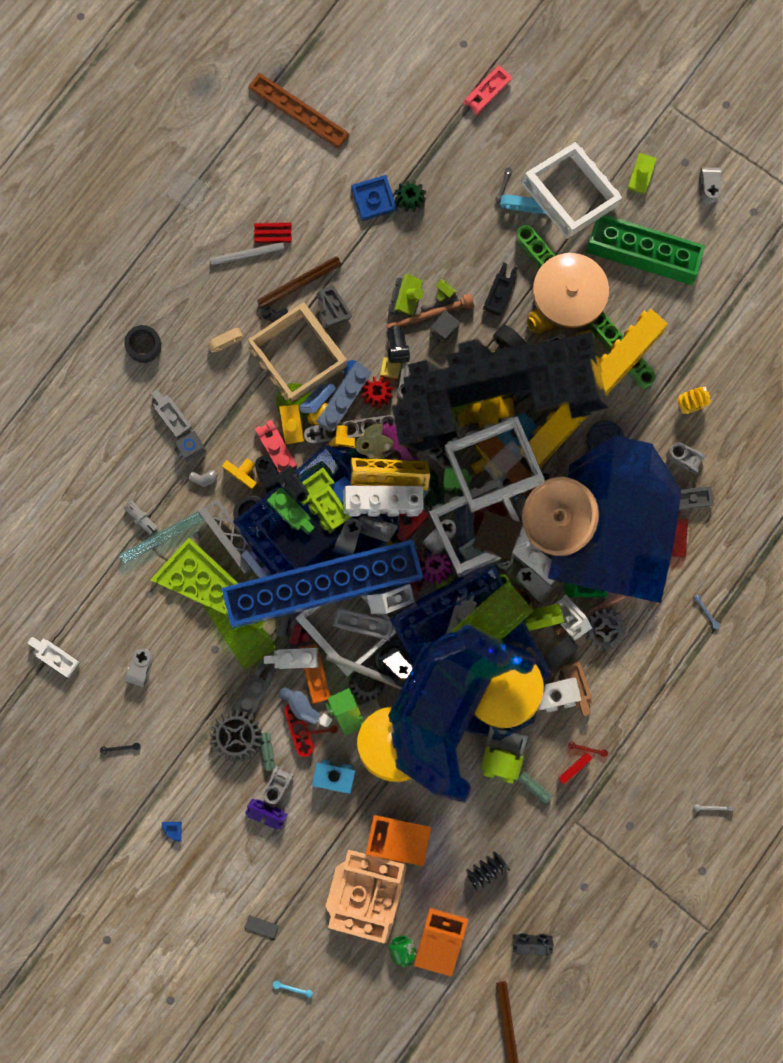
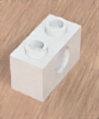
M411 584L367 595L371 614H387L415 602Z
M570 678L545 684L539 710L546 709L548 713L557 711V706L564 705V708L576 706L575 702L582 701L577 679ZM557 691L561 694L560 701L555 697Z

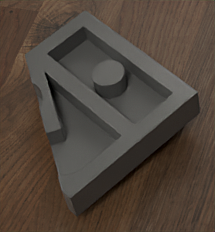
M334 286L320 289L317 292L321 322L324 329L348 321L353 317Z

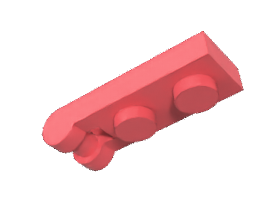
M498 65L467 96L463 103L467 107L470 106L473 109V113L479 115L512 80V76ZM477 97L481 100L479 103L474 101Z
M272 420L266 422L267 424L261 428L260 426L255 428L279 473L289 465L292 468L297 467ZM271 431L273 436L266 438L264 434Z

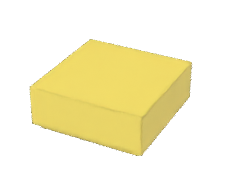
M383 357L380 377L399 380L402 363H389V359Z

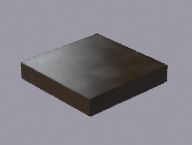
M486 510L473 548L510 561L523 523Z

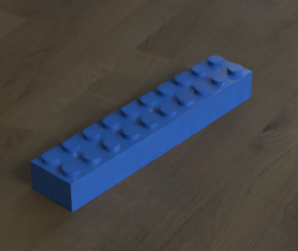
M409 540L223 587L222 593L231 628L233 629L421 581L423 575L414 542Z

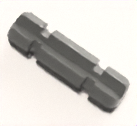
M403 278L396 279V287H394L391 304L388 308V312L391 314H398V311L394 309Z

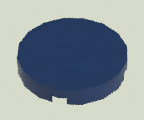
M603 420L595 423L590 428L586 443L593 455L608 459L615 457L624 446L625 436L623 430L614 422Z

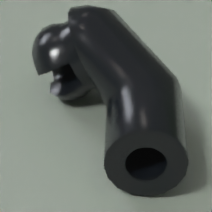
M266 306L261 312L265 320L275 322L289 311L287 308L276 312L271 310L269 306Z

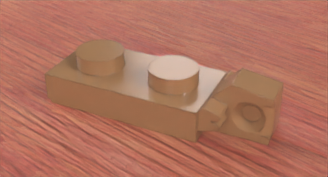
M580 661L562 666L561 670L565 680L570 678L577 679L582 701L575 702L576 706L574 707L580 708L582 717L590 715L591 712L588 704L592 703V696Z

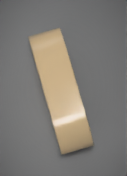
M234 328L213 338L207 345L210 351L215 353L240 341L244 336L240 328Z

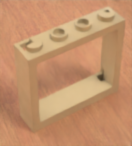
M304 302L248 339L250 344L248 349L254 357L258 356L261 360L259 364L262 369L269 371L271 374L269 378L275 386H280L282 389L280 391L281 395L286 401L289 399L292 404L348 367L345 356ZM303 317L336 363L294 392H291L259 346Z

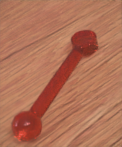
M333 725L328 729L308 732L302 730L299 732V737L305 738L308 735L327 732L334 734L338 731V728Z
M574 742L568 744L570 749L576 748L597 753L601 757L608 756V751L604 749L597 750L576 745Z

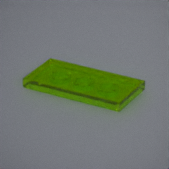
M507 581L453 628L449 634L469 657L476 662L534 610Z
M203 605L244 670L277 649L263 626L261 629L250 625L232 629L228 615Z

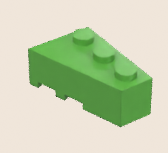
M348 688L328 697L329 702L326 703L329 713L332 716H336L345 736L360 730L364 719L350 689Z

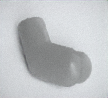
M210 470L203 475L192 471L188 480L206 487L216 481L218 474L214 470Z

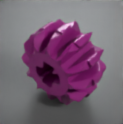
M432 551L431 557L425 555L426 561H421V571L425 581L429 580L431 584L437 581L441 585L442 579L448 581L447 575H452L451 568H453V564L450 562L449 556H444L441 551L437 556Z

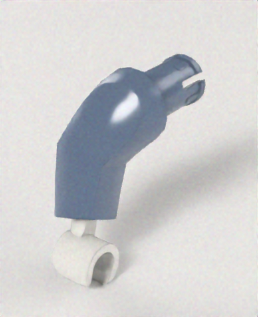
M286 687L280 690L279 697L289 702L293 714L298 719L311 724L318 723L324 727H328L332 722V719L324 713L320 717V713L311 708L307 697L302 692H293Z

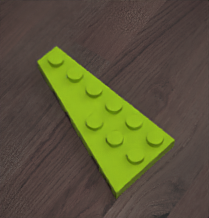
M188 538L151 579L155 583L226 615L228 613L222 588L239 584L191 538ZM268 620L249 625L261 629Z

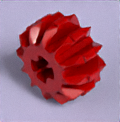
M374 376L372 377V383L367 380V386L362 387L364 393L361 396L362 398H367L365 400L366 405L372 402L371 408H375V405L378 404L379 409H381L382 402L385 405H389L387 399L393 398V395L390 394L393 392V387H388L389 381L383 383V377L376 381ZM375 389H377V391L378 389L381 390L380 396H378V394H376V396L374 395Z

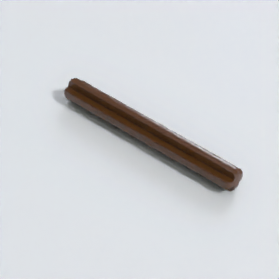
M335 256L257 300L259 307L263 309L266 306H270L341 266V261Z
M500 981L496 983L507 1063H519L507 982Z

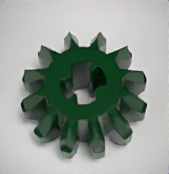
M408 180L405 181V185L400 183L399 189L395 190L397 195L395 202H399L398 207L402 208L405 206L406 212H408L409 208H412L413 212L416 211V207L421 209L422 203L426 202L424 197L426 190H422L423 185L419 184L416 186L415 180H413L412 184H409Z

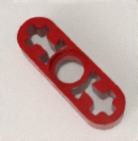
M288 703L284 711L296 751L300 756L308 757L312 755L314 745L307 723L302 720L291 724L290 720H294V717L288 713L291 710ZM302 724L305 727V732L302 735H296L294 733L295 725ZM308 736V739H304L305 744L311 747L308 749L307 754L304 751H300L302 742L299 741L297 743L296 738Z

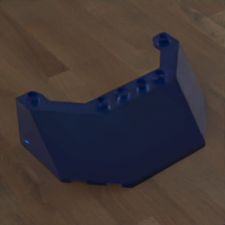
M470 625L463 626L459 631L447 633L434 642L429 641L423 644L388 714L389 722H392L393 726L391 736L393 748L396 749L397 759L395 760L396 768L435 796L465 803L470 794L471 785L460 775L456 749L491 679L511 670H516L521 674H528L532 671L537 659Z

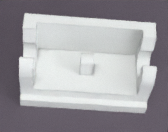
M564 595L561 600L555 603L560 604L564 622L560 623V625L574 640L592 629L587 617L567 595Z

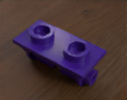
M253 798L245 812L248 818L261 822L262 818L265 817L264 825L275 830L277 828L281 830L284 820L288 815L280 808L266 805L264 801Z

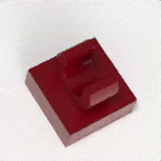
M295 624L289 643L298 646L299 641L309 643L311 636L302 633L303 626Z

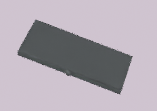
M249 915L245 929L275 938L279 925Z

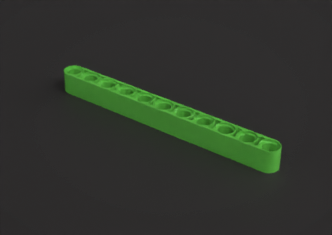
M523 225L518 229L516 237L518 245L539 269L546 261L556 256L532 227ZM526 233L530 238L523 239L520 235ZM538 247L542 252L535 253L532 249ZM602 311L598 317L602 324L597 325L591 322L587 326L605 348L611 352V346L618 339L621 341L624 337ZM611 332L614 338H606L605 333ZM641 358L637 362L638 367L632 368L627 374L640 388L647 389L653 384L656 376L651 367ZM641 376H649L650 382H644Z

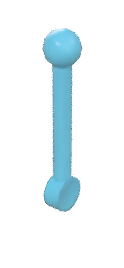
M280 981L273 982L275 989L283 988L304 994L308 998L313 996L311 990L305 991L283 985Z

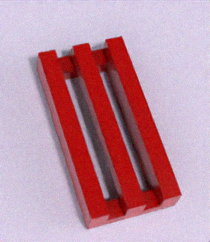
M292 222L254 223L255 243L292 242ZM286 228H288V230H259V229H286ZM288 234V237H259V235Z
M589 753L582 755L558 777V781L564 785L593 759Z

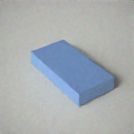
M325 383L318 386L299 406L301 413H315L336 389L334 384Z

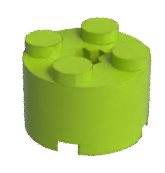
M486 746L480 769L483 770L484 776L494 778L496 775L502 777V781L513 783L514 780L519 778L524 756L520 755V758H518L515 752L499 748L490 750V746Z

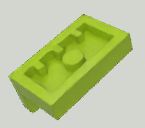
M330 486L312 496L309 500L310 505L308 507L314 515L317 514L321 527L325 531L328 530L330 534L337 527L351 519L349 514H344L343 504Z
M554 604L533 609L530 615L527 616V619H525V623L518 625L520 633L563 623L564 618L560 604Z

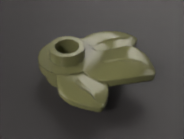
M374 424L367 427L364 435L357 438L355 448L360 454L366 455L368 459H384L382 452L388 451L393 446L394 441L382 435V424ZM364 442L368 443L367 448H362Z

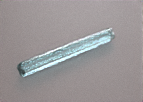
M197 511L121 553L119 557L126 564L204 521V518Z

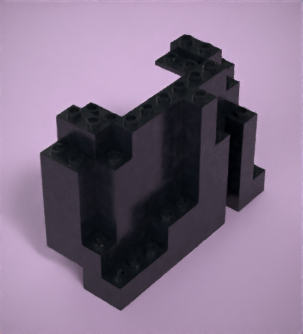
M588 332L543 344L533 345L530 342L494 352L478 339L457 343L459 352L446 355L448 367L440 369L428 360L407 364L410 376L403 377L406 393L402 394L404 403L391 406L399 445L416 452H423L436 448L444 450L445 445L448 444L447 442L452 441L453 438L459 439L452 408L531 389L536 411L568 403L572 419L592 415L591 412L607 409L608 403L601 376L602 368L593 332Z

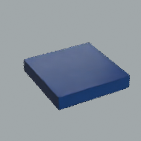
M387 175L351 185L362 221L397 211Z

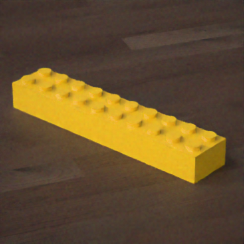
M651 308L648 312L644 310L637 318V324L635 326L630 325L624 332V338L621 341L618 339L611 346V352L608 355L605 353L600 358L601 376L606 396L667 330L668 323ZM566 403L561 404L556 413L552 411L546 417L545 425L543 427L539 425L532 433L534 437L528 441L539 468L548 461L588 416L572 419L569 404ZM520 446V447H519L520 450H521V451L519 452V453H520V456H521L525 461H527V459H526V457H525V454H524V452H523V449H522V447Z

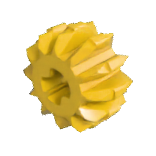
M705 387L689 390L677 398L678 406L684 414L699 411L711 403L709 392H707Z

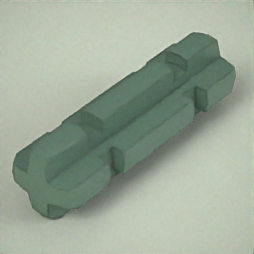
M269 732L261 733L263 760H265L264 767L266 771H271L275 769L272 743H270L271 734Z
M522 772L519 775L518 781L521 784H525L529 791L536 797L539 796V799L546 804L551 799L552 794L547 790L544 791V787L536 780L530 779L528 773Z

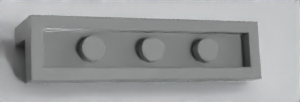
M218 498L199 510L201 516L244 574L251 567L247 565L237 550L244 553L247 550L245 549L247 544L251 549L247 551H253L258 557L259 561L257 563L263 560ZM217 504L221 509L220 518L212 517L207 510ZM223 513L225 514V516H226L228 519H223V518H222V517H223ZM222 521L231 522L233 525L232 534L222 531ZM234 529H236L239 535L234 534ZM226 535L231 536V541L227 538ZM233 536L242 537L244 540L243 549L233 546Z

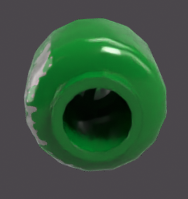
M405 935L392 939V943L389 945L392 962L401 967L410 966L417 956L413 940Z

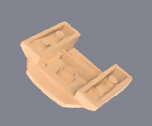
M348 850L346 860L335 868L331 889L326 902V908L331 916L328 928L387 944L402 893L406 865Z

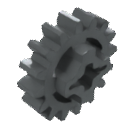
M602 609L601 613L595 610L594 617L588 616L592 629L586 632L589 635L585 639L592 640L591 646L597 644L598 650L603 646L604 650L608 651L609 646L615 649V643L622 644L620 637L626 636L622 634L626 627L621 626L625 621L623 619L618 620L619 613L613 615V610L610 609L606 613V610ZM608 617L613 619L616 625H612L609 622ZM599 619V623L593 627L596 620ZM604 625L605 627H609L612 629L606 631V633L597 631L601 630V628H604ZM614 633H617L616 636L614 637V639L611 640L610 637H611ZM593 634H598L602 642H599Z

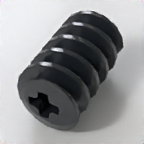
M495 851L492 852L493 859L488 855L486 856L487 863L480 860V867L475 864L472 865L473 872L468 868L466 869L467 877L477 892V885L482 889L484 888L483 881L491 884L490 877L497 880V872L503 876V868L510 871L502 856Z

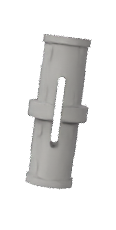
M133 500L128 502L133 510L125 505L124 510L135 519L134 522L137 525L139 524L149 536L153 535V531H157L159 527L147 517L148 514L143 512Z

